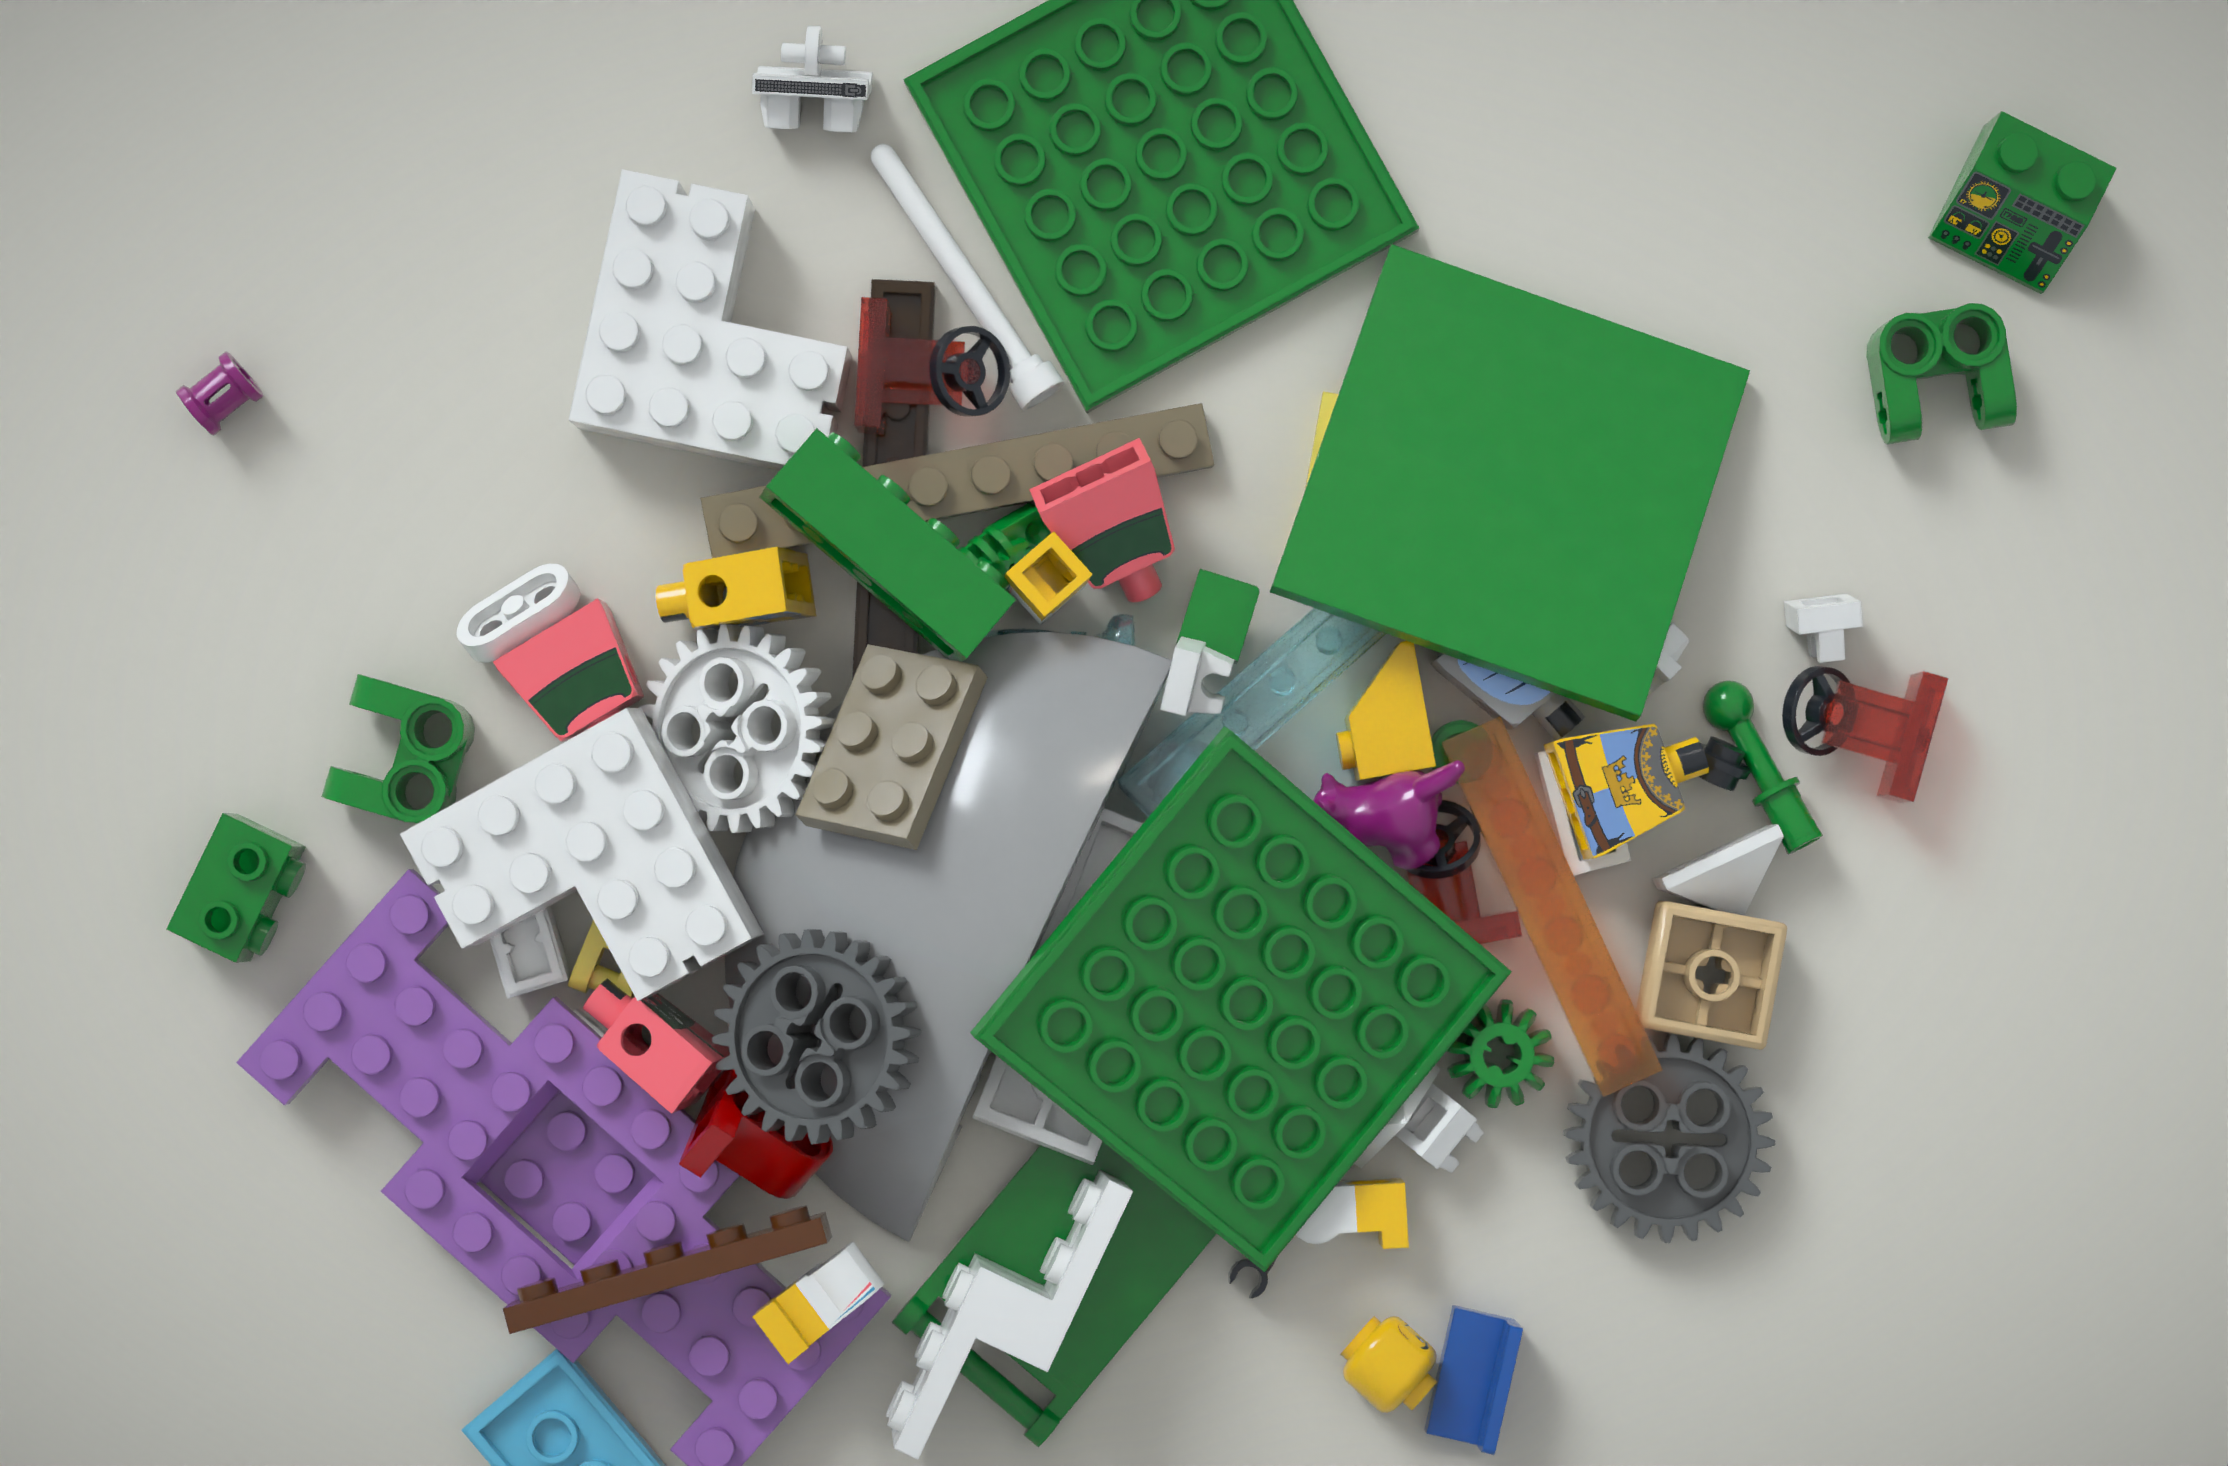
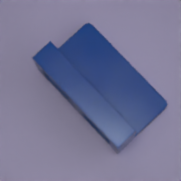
M1452 1305L1436 1375L1437 1383L1434 1385L1424 1428L1427 1434L1477 1445L1482 1453L1495 1454L1523 1328L1515 1319Z

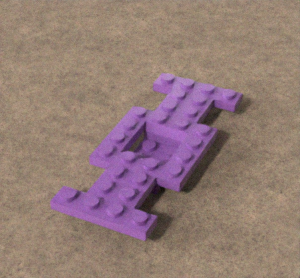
M414 869L406 871L236 1062L283 1105H287L294 1100L330 1059L418 1137L423 1144L380 1192L507 1305L519 1299L517 1288L540 1280L555 1277L557 1287L560 1288L581 1282L580 1270L596 1264L618 1259L620 1269L623 1270L646 1263L643 1252L659 1246L681 1241L683 1251L686 1252L709 1245L706 1234L720 1228L706 1214L740 1176L716 1160L701 1178L679 1165L696 1120L684 1109L671 1114L600 1052L597 1044L602 1036L557 996L553 997L514 1042L511 1043L418 959L449 924L434 898L440 892L432 885H427L424 878ZM482 1182L575 1266L571 1269L476 1183ZM760 1263L533 1328L574 1363L617 1315L712 1400L670 1450L687 1466H742L890 1299L891 1294L881 1287L869 1299L833 1326L789 1364L786 1363L753 1319V1315L760 1307L786 1289Z

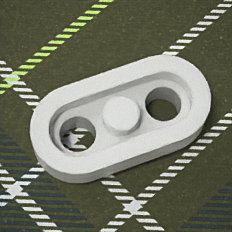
M545 564L534 568L473 606L460 620L457 627V638L474 660L483 663L493 662L571 615L579 602V587L567 570L559 564Z

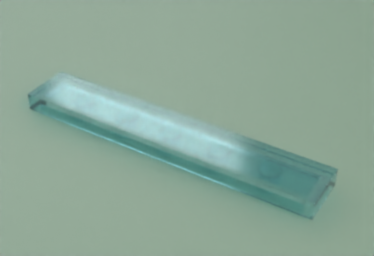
M1313 608L1216 693L1225 696L1221 714H1192L1118 779L1119 788L1149 817L1224 726L1234 732L1253 750H1256L1383 638L1386 633Z

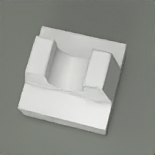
M1847 593L1784 601L1786 626L1799 635H1807L1810 657H1817L1819 663L1845 660L1844 629L1863 627L1861 601Z
M1181 636L1174 649L1160 710L1186 716L1187 712L1221 714L1225 696L1208 692L1203 684V678L1211 673L1229 677L1232 672L1234 659L1206 647V642Z
M1432 1083L1407 1124L1395 1136L1436 1169L1440 1167L1452 1173L1459 1165V1161L1450 1154L1464 1136L1476 1143L1484 1132L1476 1123L1477 1118Z

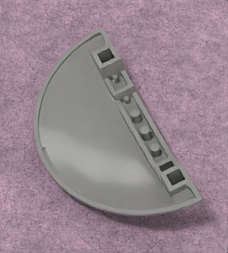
M1038 632L1009 633L984 637L963 662L978 665L988 678L917 850L805 826L795 815L801 800L793 798L795 812L793 816L777 817L775 815L774 827L756 829L753 825L752 831L746 833L737 857L733 878L764 935L725 956L726 984H744L746 981L740 974L737 964L746 961L760 964L756 947L760 944H773L779 949L780 934L796 933L801 940L804 930L821 929L824 939H826L830 931H842L847 933V948L855 940L870 942V952L867 961L875 956H888L891 962L883 977L885 979L905 977L907 980L905 986L896 994L898 1002L917 1003V1008L904 1016L903 1020L905 1026L921 1029L920 1036L905 1040L904 1049L919 1057V1062L900 1065L898 1070L911 1083L909 1089L887 1090L896 1108L889 1112H879L872 1108L877 1124L875 1127L861 1130L854 1124V1137L843 1140H836L831 1132L833 1152L815 1173L842 1200L872 1222L908 1242L913 1236L962 1128L960 1122L979 1083L982 1069L991 1052L976 1040L970 1032L1035 955L1082 850L1094 831L1116 780L1122 778L1166 682L1172 662L1168 658L1133 645L1095 636ZM934 650L924 654L927 656L947 659L938 650ZM842 703L826 716L836 719ZM832 727L820 730V739L827 741ZM817 753L816 762H818L821 753ZM811 777L806 778L805 781L807 784L809 783ZM802 976L797 982L796 997L805 1008L810 1002L812 990L808 979ZM837 984L838 994L836 1000L840 998L843 992L841 984ZM728 996L730 1008H733L735 1001ZM856 1006L850 1014L849 1026L853 1035L860 1039L866 1028V1018L863 1011ZM816 1025L812 1026L811 1033L813 1034L815 1032ZM773 1034L769 1039L767 1048L771 1061L777 1066L783 1055V1045L779 1037ZM819 1038L816 1047L821 1045L822 1040ZM827 1064L821 1074V1086L824 1092L831 1097L837 1087V1076L834 1070ZM796 1072L793 1073L790 1079L792 1088H795Z

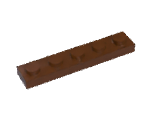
M807 1205L769 1216L772 1226L770 1228L747 1234L744 1223L706 1234L709 1245L686 1252L683 1251L681 1241L643 1252L646 1263L621 1270L619 1261L616 1259L580 1270L582 1281L564 1287H557L555 1277L517 1288L519 1299L512 1301L503 1308L509 1334L827 1244L832 1238V1233L826 1212L810 1216Z

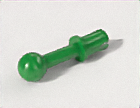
M1730 680L1713 685L1704 697V715L1712 726L1728 731L1736 747L1745 752L1743 759L1751 769V774L1762 792L1752 800L1754 806L1762 805L1771 824L1779 825L1784 835L1781 842L1788 855L1814 843L1823 834L1816 825L1796 787L1800 784L1798 777L1788 780L1783 779L1752 723L1751 717L1754 712V700L1750 691L1741 683Z

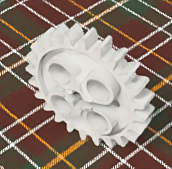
M724 624L720 625L718 632L717 630L709 629L698 630L697 643L695 641L677 642V652L681 661L678 659L661 658L659 665L667 676L666 680H648L646 683L649 690L657 696L656 704L639 706L645 716L653 719L652 729L702 821L705 822L707 820L709 831H727L730 827L732 833L751 832L753 825L756 829L774 827L775 815L777 817L793 816L795 812L792 798L802 800L808 786L805 780L807 777L812 776L817 765L815 761L817 753H822L826 743L825 740L820 739V730L832 727L836 720L827 716H819L818 707L832 698L829 692H813L811 685L821 674L820 669H799L806 651L803 648H787L784 650L786 636L772 633L765 635L764 627L744 625L741 630L740 625ZM733 670L738 678V688L734 696L730 693L728 686L729 677ZM767 685H768V687H769V692H768V694L766 695V697L764 698V696H765V694H766V692H767ZM776 712L781 720V732L777 739H775L771 730V721ZM695 719L699 722L701 730L697 744L693 741L691 734ZM737 761L740 762L743 769V781L739 787L735 783L733 775Z

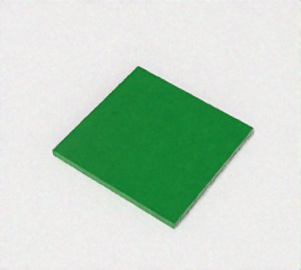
M1048 0L903 79L912 99L1086 413L1091 412L1388 249L1391 244L1395 245L1408 238L1420 229L1293 0Z
M1391 244L1270 593L1637 722L1645 706L1750 370Z
M1224 726L970 1033L976 1040L1265 1272L1512 971L1234 732Z

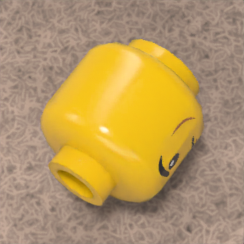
M1373 1316L1340 1354L1347 1360L1343 1368V1377L1346 1382L1382 1413L1395 1410L1402 1402L1409 1409L1413 1410L1437 1383L1428 1374L1436 1363L1437 1355L1435 1349L1406 1322L1396 1316L1386 1318L1382 1322Z

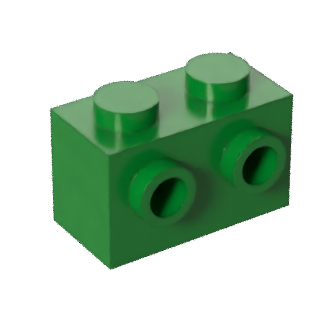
M222 813L166 930L235 963L251 961L254 953L259 956L263 955L269 947L278 927V921L272 919V916L282 895L290 898L304 875L306 863L299 860L306 846L239 814Z

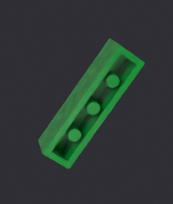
M816 428L768 483L759 498L947 659L963 662L1016 601L1006 591L1009 587V582L989 563L980 560L975 564L956 547L960 544V540L943 523L935 518H930L926 522L909 508L907 504L911 499L897 483L884 475L876 479L857 462L861 459V455L847 440L834 432H831L827 437Z

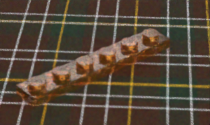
M1501 716L1442 742L1441 747L1448 762L1452 763L1459 760L1465 765V771L1457 782L1601 1096H1607L1662 1071L1659 1060Z

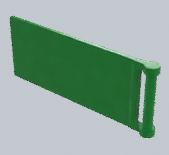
M1103 1141L1093 1165L1040 1145L891 1322L905 1335L912 1331L920 1339L930 1322L940 1326L941 1322L927 1310L938 1296L943 1299L944 1290L957 1264L961 1263L969 1267L975 1253L1041 1285H1045L1047 1280L1044 1279L1045 1274L1040 1272L1041 1266L1054 1239L1058 1237L1066 1241L1075 1220L1072 1219V1215L1068 1214V1210L1082 1180L1085 1178L1094 1182L1099 1169L1123 1180L1133 1193L1048 1372L1006 1353L1055 1395L1053 1399L1042 1409L973 1349H970L960 1371L963 1376L1026 1428L1023 1435L1037 1447L1042 1445L1086 1389L1217 1234Z

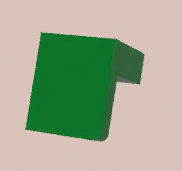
M1199 569L1177 643L1181 636L1206 642V647L1234 659V664H1237L1260 593L1259 588L1255 585Z

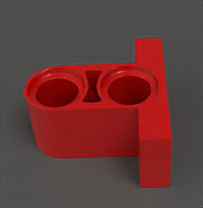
M723 1070L709 1087L679 1165L701 1178L716 1160L777 1198L789 1199L795 1197L833 1152L831 1137L828 1142L811 1144L808 1133H806L803 1140L787 1141L784 1132L785 1125L777 1131L765 1132L762 1130V1123L766 1111L757 1115L744 1116L741 1112L749 1095L747 1092L728 1095L726 1089L737 1078L735 1070Z

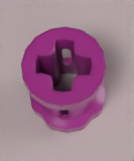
M227 351L219 356L220 365L191 388L183 385L176 390V394L192 416L213 436L221 430L220 422L250 399L257 402L263 397V393L255 381ZM230 384V389L212 403L209 402L211 397Z

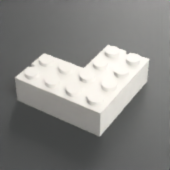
M622 169L569 415V421L578 429L780 471L816 428L827 437L831 432L837 434L838 424L833 416L822 414L823 404L825 403L828 410L841 413L853 357L847 346L731 323L755 208L748 195L691 184L689 196H687L682 185L677 180Z
M641 708L623 709L400 833L426 884H442L445 891L434 898L462 949L480 945L578 891L637 1001L657 994L702 969V966L715 962L764 935Z

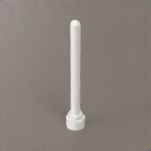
M887 144L877 145L871 152L873 165L982 328L991 332L1003 345L1010 364V381L1012 384L1008 390L1022 411L1043 402L1057 392L1065 382L1051 361L1043 362L1038 354L1031 356L894 149Z

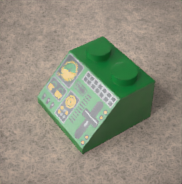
M2001 111L1983 126L1928 238L2042 294L2088 227L2117 168Z

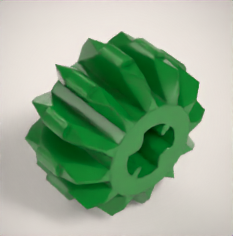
M1508 999L1500 1000L1496 1020H1493L1490 1009L1485 1004L1476 1015L1480 1024L1474 1027L1469 1023L1463 1033L1468 1035L1466 1042L1463 1043L1455 1040L1447 1050V1052L1453 1054H1464L1465 1060L1453 1063L1447 1068L1448 1075L1451 1078H1459L1471 1072L1473 1073L1462 1089V1094L1469 1099L1476 1096L1487 1083L1485 1104L1489 1108L1498 1107L1503 1087H1505L1508 1098L1514 1105L1519 1106L1523 1104L1524 1094L1518 1083L1524 1080L1530 1087L1541 1091L1545 1086V1082L1540 1077L1530 1072L1533 1064L1542 1067H1552L1554 1065L1553 1056L1545 1053H1535L1534 1047L1551 1040L1550 1031L1540 1029L1526 1034L1537 1016L1536 1012L1529 1008L1521 1012L1513 1024H1511L1514 1008L1513 1002ZM1495 1037L1504 1044H1513L1514 1057L1506 1056L1511 1063L1503 1070L1492 1062H1484V1050L1492 1051L1487 1046V1043Z

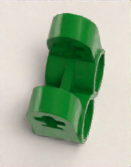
M1968 303L1947 310L1920 314L1904 313L1892 318L1871 335L1867 344L1866 358L1878 427L1885 444L1919 440L1922 432V415L1916 380L1950 374L1966 375L1970 406L1978 429L1985 430L2014 425L2017 416V402L2006 328L2002 318L1994 309L1984 304ZM1957 324H1966L1977 332L1980 339V347L1977 354H1967L1956 345L1954 331ZM1894 334H1905L1915 342L1918 350L1914 364H1905L1893 355L1891 340Z
M358 674L349 705L401 720V739L394 763L384 780L330 766L321 797L411 823H420L454 804L457 793L456 783L463 759L474 741L475 726L471 715L463 706L451 700ZM442 712L451 721L452 735L446 744L433 748L425 740L423 734L424 725L433 714ZM422 773L432 781L434 795L431 802L425 808L417 810L408 803L405 791L409 780L415 775Z

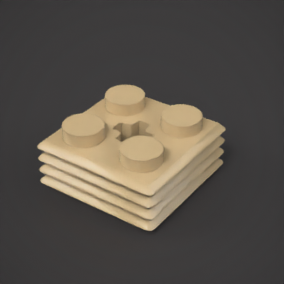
M1658 901L1654 908L1634 1017L1635 1024L1647 1029L1753 1049H1764L1767 1045L1787 926L1776 921L1670 901ZM1713 956L1716 958L1715 968L1725 971V979L1723 984L1713 983L1710 987V992L1705 993L1703 991V981L1696 979L1695 973L1698 966H1706L1709 957Z

